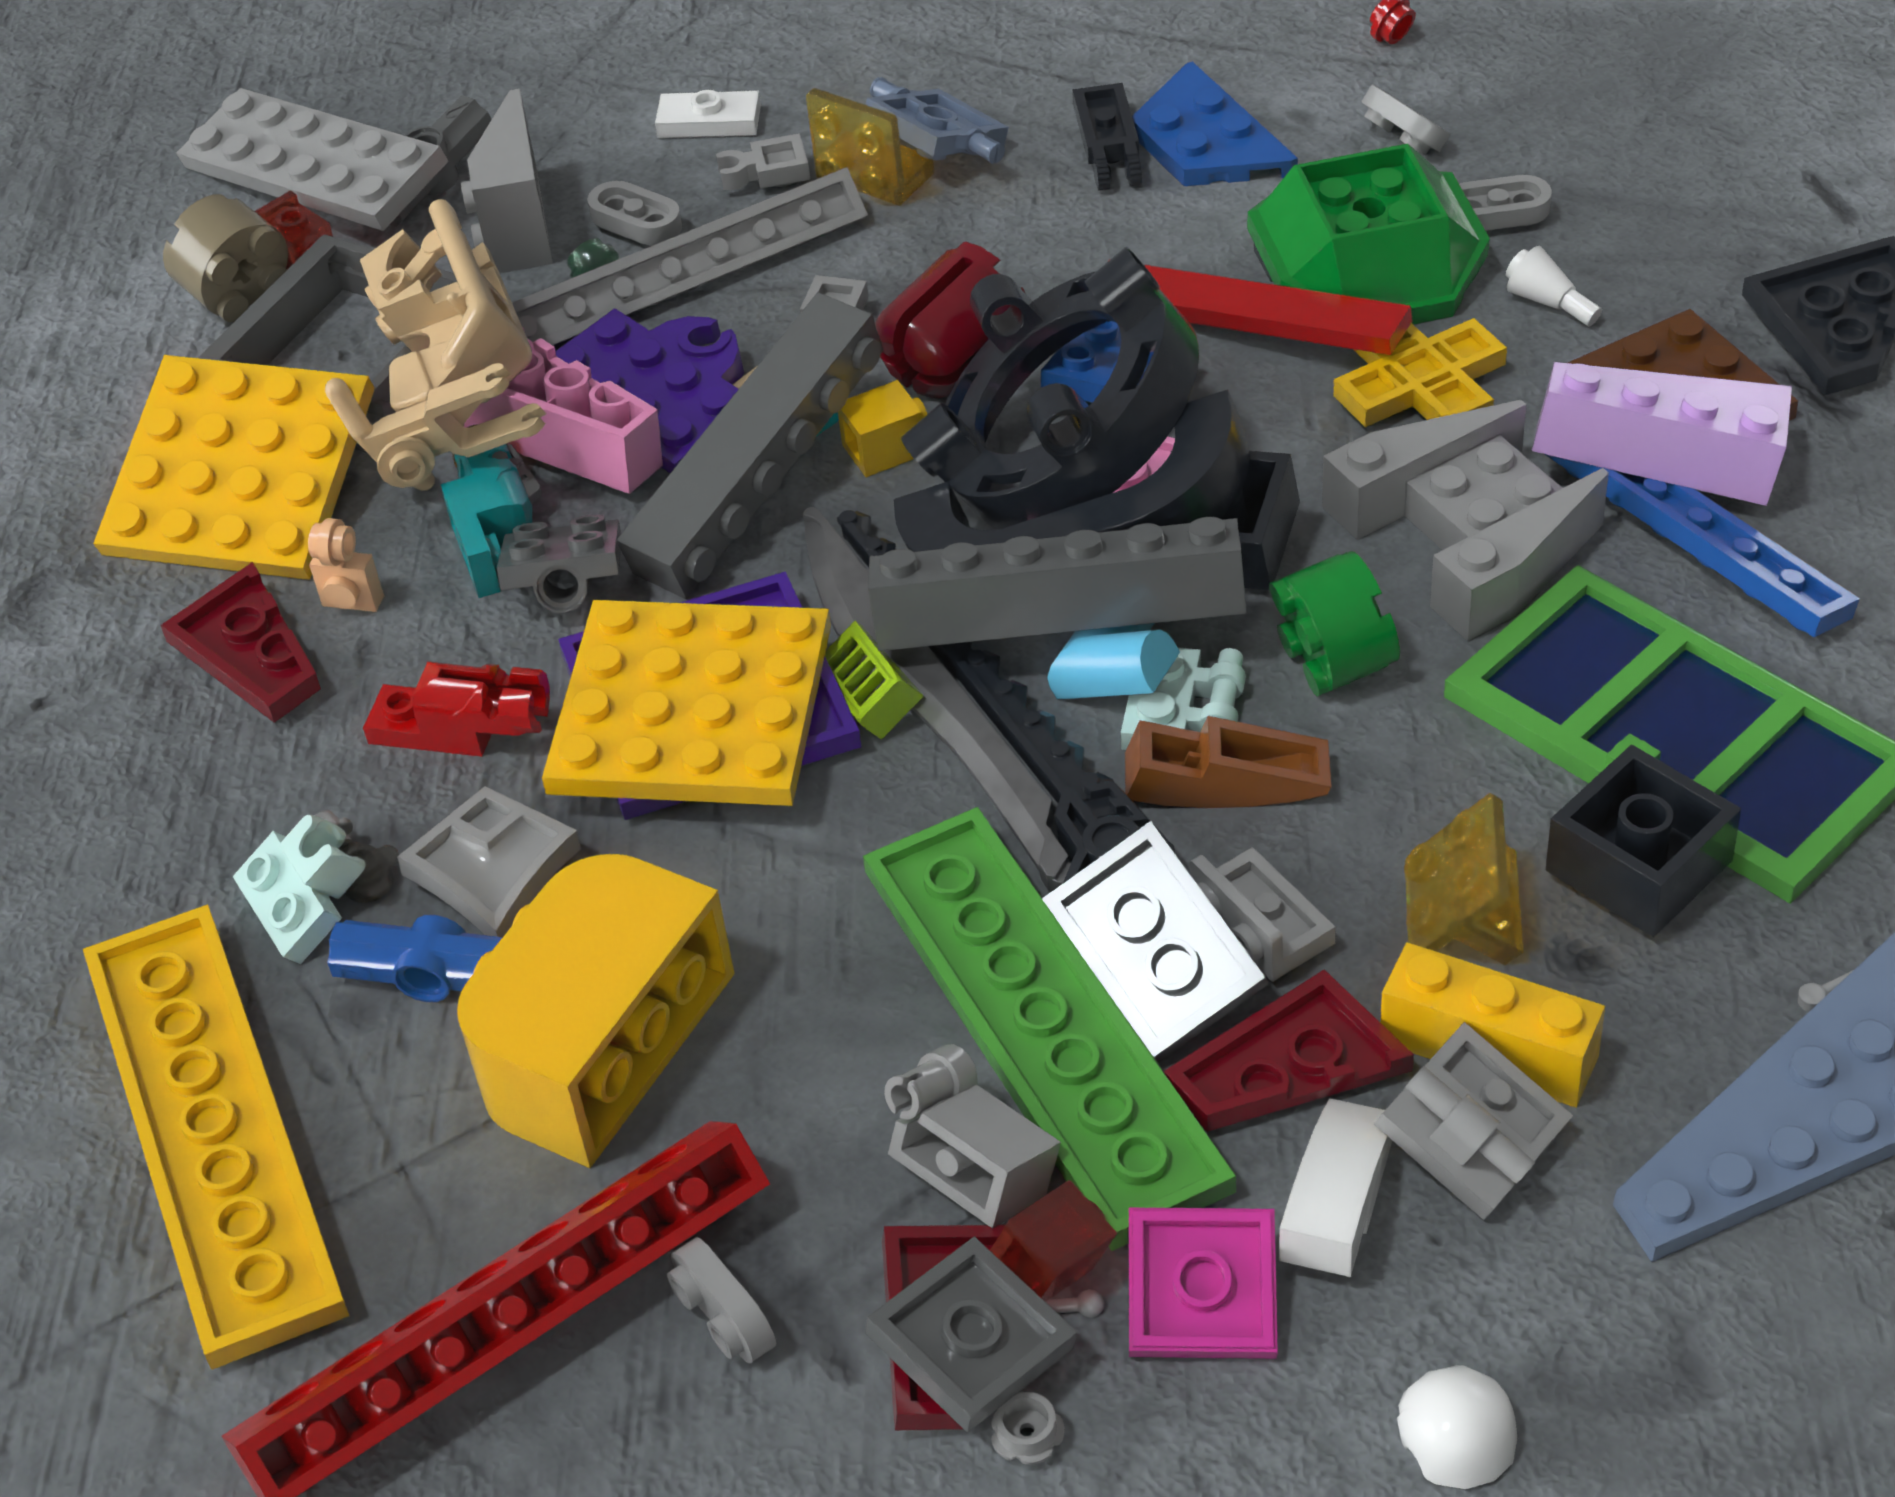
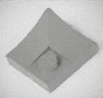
M484 786L398 855L397 858L402 876L422 886L453 907L484 935L503 937L512 927L513 920L518 911L523 906L532 902L553 875L581 847L576 829Z

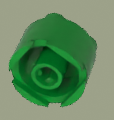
M1350 551L1341 555H1334L1269 584L1274 604L1286 620V622L1277 625L1280 641L1291 659L1301 655L1305 660L1303 671L1315 696L1324 695L1384 669L1389 664L1399 660V639L1391 613L1384 616L1381 615L1374 597L1382 594L1370 569L1356 552Z

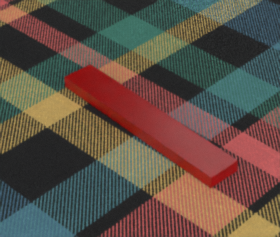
M1144 265L1159 284L1160 290L1189 323L1392 355L1412 323L1410 305Z

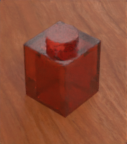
M1068 1180L1009 1219L990 1251L1046 1302L1093 1270L1117 1235V1232L1106 1221L1100 1208L1088 1200L1071 1180Z

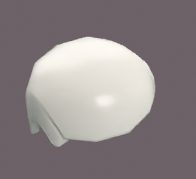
M1456 1365L1427 1372L1403 1393L1398 1405L1400 1415L1397 1417L1403 1447L1405 1449L1409 1448L1413 1453L1424 1477L1428 1481L1436 1485L1469 1489L1495 1481L1513 1464L1517 1444L1514 1411L1505 1391L1490 1376L1463 1365Z

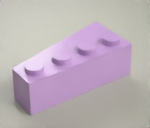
M1554 362L1537 424L1532 451L1767 506L1787 447L1792 386Z

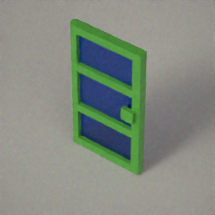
M1579 565L1567 573L1445 680L1444 697L1587 783H1590L1632 744L1742 808L1733 861L1727 867L1789 904L1895 800V740Z

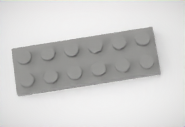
M239 88L237 92L229 95L223 101L222 107L204 125L195 129L190 135L189 140L176 152L187 169L382 231L389 226L448 163V159L439 145L243 88Z

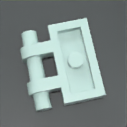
M1178 648L1180 651L1178 657L1154 693L1129 695L1121 729V749H1127L1139 720L1197 732L1201 731L1207 716L1238 721V712L1234 708L1235 699L1243 693L1246 679L1245 671L1242 668V653L1233 648L1223 649L1219 654L1218 663H1215L1211 668L1201 667L1200 649ZM1195 697L1210 699V703H1207L1203 708L1193 707Z

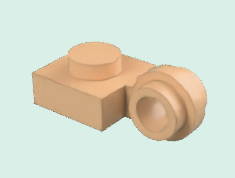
M326 518L322 523H315L310 530L308 538V549L312 557L309 566L322 606L377 612L384 594L372 554L354 552L356 545L355 531L351 526H345L341 519Z

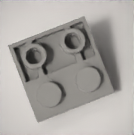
M1463 1022L1430 1061L1410 1080L1405 1089L1381 1114L1374 1125L1484 1220L1511 1188L1535 1164V1160L1573 1115L1469 1025Z

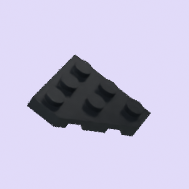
M1895 236L1744 278L1742 289L1744 299L1825 396L1877 381L1895 340Z

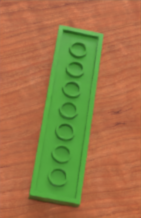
M978 807L863 855L865 873L1023 1116L1061 1142L1055 1165L1111 1251L1129 1243V1207L1204 1208L1236 1193V1175Z

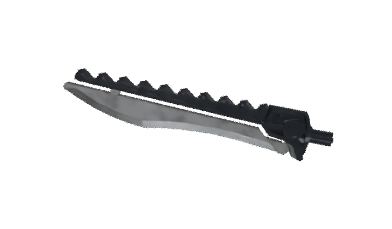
M807 508L803 513L812 575L823 608L829 609L831 624L837 636L839 637L856 620L876 641L868 593L869 569L867 570L817 508ZM843 511L837 517L843 538L847 540L868 568L870 556H879L891 550H896V543L884 538L869 537L871 516L859 511ZM972 642L932 645L933 649L1058 803L1055 813L1058 833L1057 840L1051 831L1054 818L1052 800L928 646L884 650L924 695L912 710L957 755L988 795L1039 870L1041 880L1048 892L1057 889L1151 821L1112 778L1099 772L1085 773L1083 771L1084 747L1069 740L1065 742L1054 739L1056 717L1043 710H1028L1026 708L1028 687L1013 679L1009 681L998 678L1000 656L987 650H973L971 648ZM858 643L849 651L850 653L858 646ZM865 655L857 664L860 665L868 656ZM1155 826V828L1158 830V832L1161 834L1163 839L1166 841V843L1169 845V847L1175 854V846Z

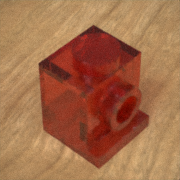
M291 190L255 211L285 238L288 247L287 270L323 234L333 237L330 223L300 204L297 194Z

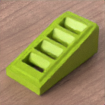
M856 620L826 650V660L851 714L861 726L881 740L924 696L884 650L878 651L877 642ZM858 643V646L850 653L849 651ZM867 655L868 657L845 679V676ZM876 667L872 674L855 690L860 682ZM885 679L882 685L866 701H864V699Z

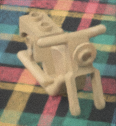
M437 199L429 206V213L436 229L426 235L422 241L421 248L402 229L360 259L369 284L365 288V292L380 314L375 318L378 326L394 345L402 341L412 351L397 357L389 366L390 404L395 413L381 418L372 425L343 380L332 378L325 385V393L351 437L377 462V470L383 481L391 486L400 488L414 487L421 491H428L434 485L435 477L432 470L435 466V456L451 451L456 455L471 457L523 437H532L544 427L545 423L541 417L546 415L545 411L538 404L531 403L519 410L476 426L464 427V423L481 403H486L491 398L502 394L510 385L509 382L530 364L532 349L491 252L483 242L471 250L467 238L461 230L462 226L454 208L443 199ZM447 255L457 282L430 292L433 284L442 276L435 263L439 258Z

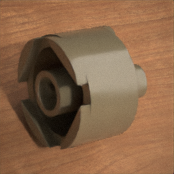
M222 194L206 196L190 205L174 224L179 231L173 244L166 240L163 250V262L168 275L208 310L228 322H235L248 309V306L253 304L287 271L288 247L283 235L244 202L237 198L227 199Z

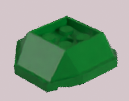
M1408 143L1294 165L1273 192L1250 209L1247 215V229L1274 285L1410 305L1412 324L1453 317L1463 300L1464 292L1478 274L1488 256L1490 238L1453 172L1438 171Z

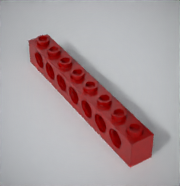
M709 1121L221 1437L257 1497H297L770 1185V1182L737 1124Z

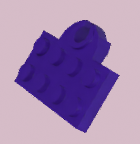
M614 308L556 351V356L568 364L577 360L591 368V378L599 383L612 381L658 409L663 463L661 468L669 473L674 470L738 391V388L732 384L742 378L745 373L736 334L732 329L720 333L718 321L710 317H682L666 321L649 331ZM714 343L709 346H702L704 344Z

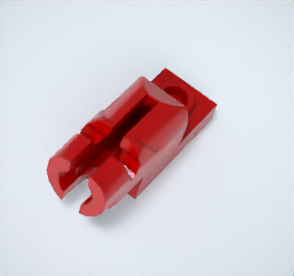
M427 662L416 688L382 685L363 726L367 742L372 745L482 757L492 734L519 736L525 733H540L542 731L540 721H536L535 716L548 717L550 685L547 673L541 669L512 667L510 675H508L496 664L473 667Z

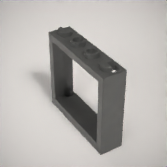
M323 234L198 358L268 365L342 290L368 297L365 288L369 284L360 259L374 249ZM439 269L442 276L433 284L430 292L457 282L454 273ZM406 345L371 381L375 390L366 417L372 425L381 418L395 413L390 404L389 366L397 357L412 352ZM356 443V450L367 453L358 443Z

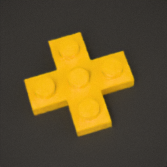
M1475 318L1429 338L1411 323L1392 355L1353 349L1368 364L1335 378L1333 396L1364 427L1412 406L1426 420L1493 406L1494 399L1473 379L1505 366L1507 347Z

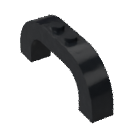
M1227 389L1186 404L1174 426L1175 442L1167 460L1151 476L1129 488L1009 527L995 530H978L969 527V520L947 481L895 498L894 512L896 525L908 550L918 552L944 549L955 543H970L976 546L1004 543L1009 539L1020 536L1043 539L1067 536L1079 530H1092L1101 533L1129 530L1133 526L1145 523L1168 526L1191 523L1203 517L1221 519L1236 500L1246 480L1249 468V447L1246 431Z

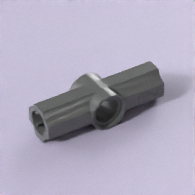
M461 95L432 126L419 127L405 135L439 145L448 159V163L389 225L397 227L427 195L443 193L455 185L459 177L456 165L478 143L492 120L489 112L483 109L475 99Z

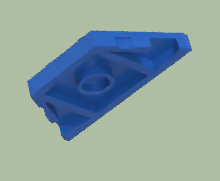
M1193 61L1186 63L1132 116L1139 143L1183 186L1208 185L1216 181L1228 183L1250 181V170L1278 168L1281 178H1284L1291 168L1298 164V158Z

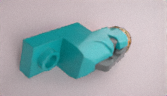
M504 444L471 457L452 453L453 462L458 470V479L440 484L450 523L478 598L501 592L495 569L497 568L505 534L513 533L512 530L516 526L532 523V504L542 496L540 484L511 444Z

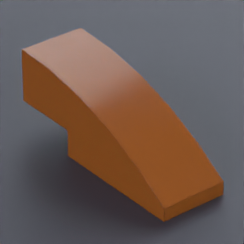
M1207 716L1200 732L1139 720L1125 751V793L1132 801L1195 808L1255 807L1328 795L1332 787L1328 740Z

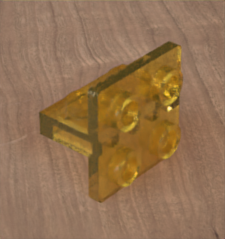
M1489 793L1469 809L1461 811L1451 823L1425 843L1417 845L1406 857L1404 866L1407 905L1406 924L1408 943L1437 952L1456 939L1501 964L1507 965L1524 953L1517 852L1509 847L1505 841L1503 800Z

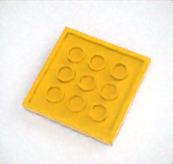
M164 355L95 537L94 546L101 555L231 571H240L253 562L260 574L310 580L312 576L309 566L312 557L308 549L310 530L315 523H322L326 518L332 517L357 443L351 437L325 393V385L332 378L343 380L366 416L375 390L369 376Z
M593 600L542 775L546 795L793 806L831 629L829 609Z

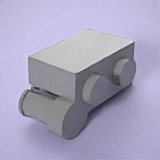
M945 1044L921 1057L917 1067L901 1075H895L887 1081L884 1095L890 1110L896 1114L899 1110L909 1106L901 1111L900 1119L896 1120L888 1151V1155L992 1229L1046 1198L1061 1142L978 1086L975 1064L969 1054L961 1047L954 1044Z

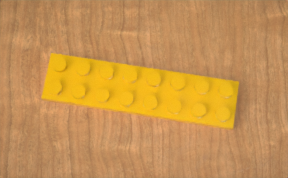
M208 904L84 948V956L201 1346L211 1370L349 1317L347 1306Z

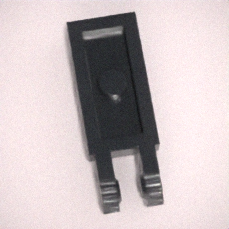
M1123 83L1073 89V106L1088 164L1093 165L1094 179L1098 191L1110 189L1112 177L1108 164L1117 163L1121 160L1125 162V176L1129 181V185H1142L1139 139Z

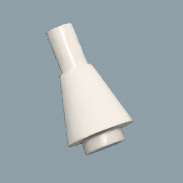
M1536 246L1529 251L1526 249L1521 250L1510 262L1506 270V277L1509 278L1507 284L1508 292L1558 310L1563 309L1588 327L1592 326L1600 317L1602 308L1576 291L1573 283L1541 246Z

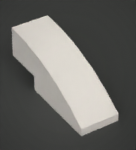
M1329 1098L1307 1145L1280 1225L1279 1261L1351 1277L1362 1235L1367 1234L1392 1140L1374 1125L1385 1110Z

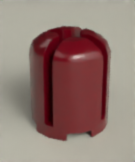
M965 241L956 249L947 250L880 313L875 322L884 348L880 358L889 373L906 388L912 384L913 390L917 394L934 399L948 397L964 369L989 340L971 308L970 295L974 286L981 279L989 275L999 274L993 267L1001 260L983 247ZM1011 305L999 307L992 315L1004 313Z

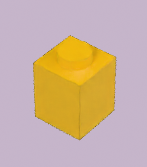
M898 380L850 397L843 408L838 411L842 446L865 477L913 460L914 458L904 446L901 436L927 415L926 408L918 397L912 399Z

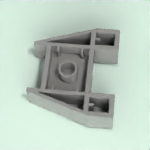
M1522 400L1370 432L1323 456L1322 508L1357 540L1405 516L1442 549V551L1433 555L1430 607L1468 642L1516 617L1603 525L1609 472L1601 468L1564 488L1557 484L1522 454L1526 403Z

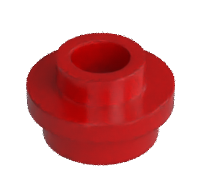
M1382 0L1375 7L1370 17V23L1372 24L1371 36L1378 42L1385 40L1391 45L1400 41L1408 33L1416 17V12L1410 8V1Z

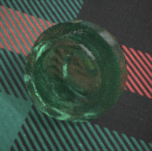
M598 238L587 240L579 245L567 260V265L571 269L570 277L574 278L619 259V256L612 245L604 244Z

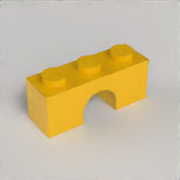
M1406 942L1382 991L1380 1023L1413 1054L1431 1059L1465 1022L1557 1102L1577 1108L1599 1057L1605 1005Z

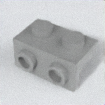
M1253 847L1218 868H1215L1203 855H1199L1189 862L1191 877L1257 967L1272 982L1335 944L1336 927Z

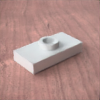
M702 90L697 93L661 94L655 120L657 138L754 136L757 134L761 108L759 91L716 92L713 90Z

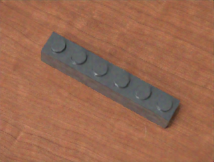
M820 292L815 294L616 540L634 575L684 599L690 596L700 582L709 577L715 563L734 539L744 533L751 517L766 498L778 490L783 477L802 454H805L811 448L816 435L832 415L843 408L848 395L866 372H870L878 363L884 348L872 314Z
M1203 517L1191 523L1168 526L1145 523L1133 526L1129 530L1101 533L1092 530H1079L1067 536L1043 539L1020 536L1009 539L1004 543L976 546L970 543H955L944 549L918 552L896 549L883 555L870 556L868 593L878 651L1246 614L1242 554L1237 518L1221 520L1216 517Z

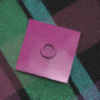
M1129 1207V1357L1276 1359L1278 1344L1275 1209Z

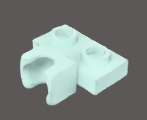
M315 815L304 816L287 836L272 831L233 876L281 955L299 964L303 963L334 928L336 922L342 919L329 896L339 899L365 869L364 860L349 856L338 849L345 841V831L337 825Z

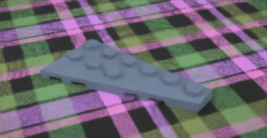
M1895 933L1616 1190L1613 1206L1651 1262L1895 1155Z

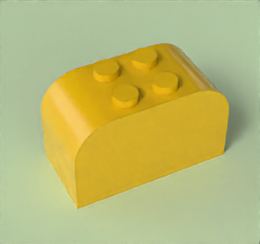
M603 854L578 860L560 870L546 883L530 904L523 906L518 911L513 920L512 927L495 948L485 953L479 959L473 975L461 991L457 1005L458 1021L486 1110L498 1126L515 1136L587 1168L593 1166L735 974L718 890L632 856Z

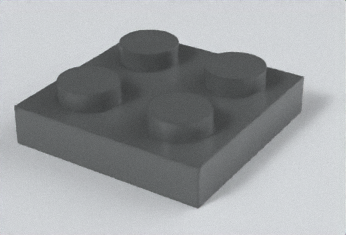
M975 1237L971 1238L869 1315L865 1334L967 1433L1074 1349L1077 1331Z

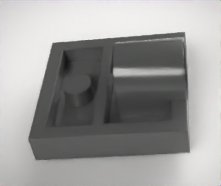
M585 515L571 520V526L547 528V524L543 522H532L516 526L512 530L513 533L505 534L497 564L500 589L506 590L533 586L538 602L545 609L554 613H567L575 610L583 603L587 595L589 578L619 575L621 549L616 541L621 535L619 519L605 521L603 515ZM558 569L567 570L576 577L578 583L568 589H559L548 581L547 575Z

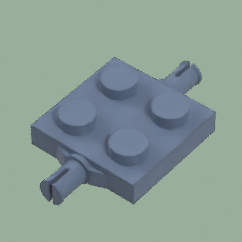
M878 77L872 82L870 87L872 97L867 98L863 117L881 127L882 133L885 136L904 140L917 148L916 152L920 156L932 160H944L947 155L965 153L979 155L991 164L998 163L1004 156L1008 126L940 89L908 90L905 87L894 85L883 77L881 79Z

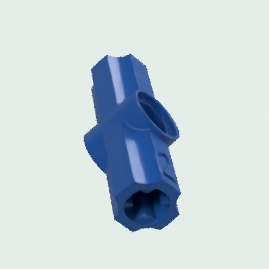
M438 915L421 916L415 920L412 927L345 920L343 923L336 922L331 932L327 963L332 977L392 983L405 995L415 1000L439 1002L448 996L450 990L462 991L469 978L473 975L479 959L485 953L492 951L503 937L466 933L458 923Z

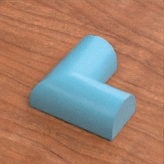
M1155 623L1075 631L1051 664L1047 678L1050 689L1056 699L1154 693L1180 651L1167 632L1160 629L1150 630Z

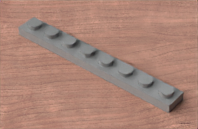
M846 167L514 301L512 304L522 327H524L527 339L534 342L541 338L556 346L573 339L614 308L626 316L632 315L861 221L868 216V213Z

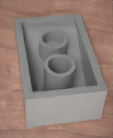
M514 89L508 92L467 159L470 181L461 182L467 214L477 212L479 223L471 224L474 246L476 247L482 242L491 252L499 273L553 264L538 171L520 89Z

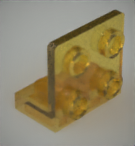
M812 88L806 94L816 177L821 178L847 167L858 192L901 206L934 174V162L932 159L922 157L916 150L900 145L898 120L894 114L817 88Z

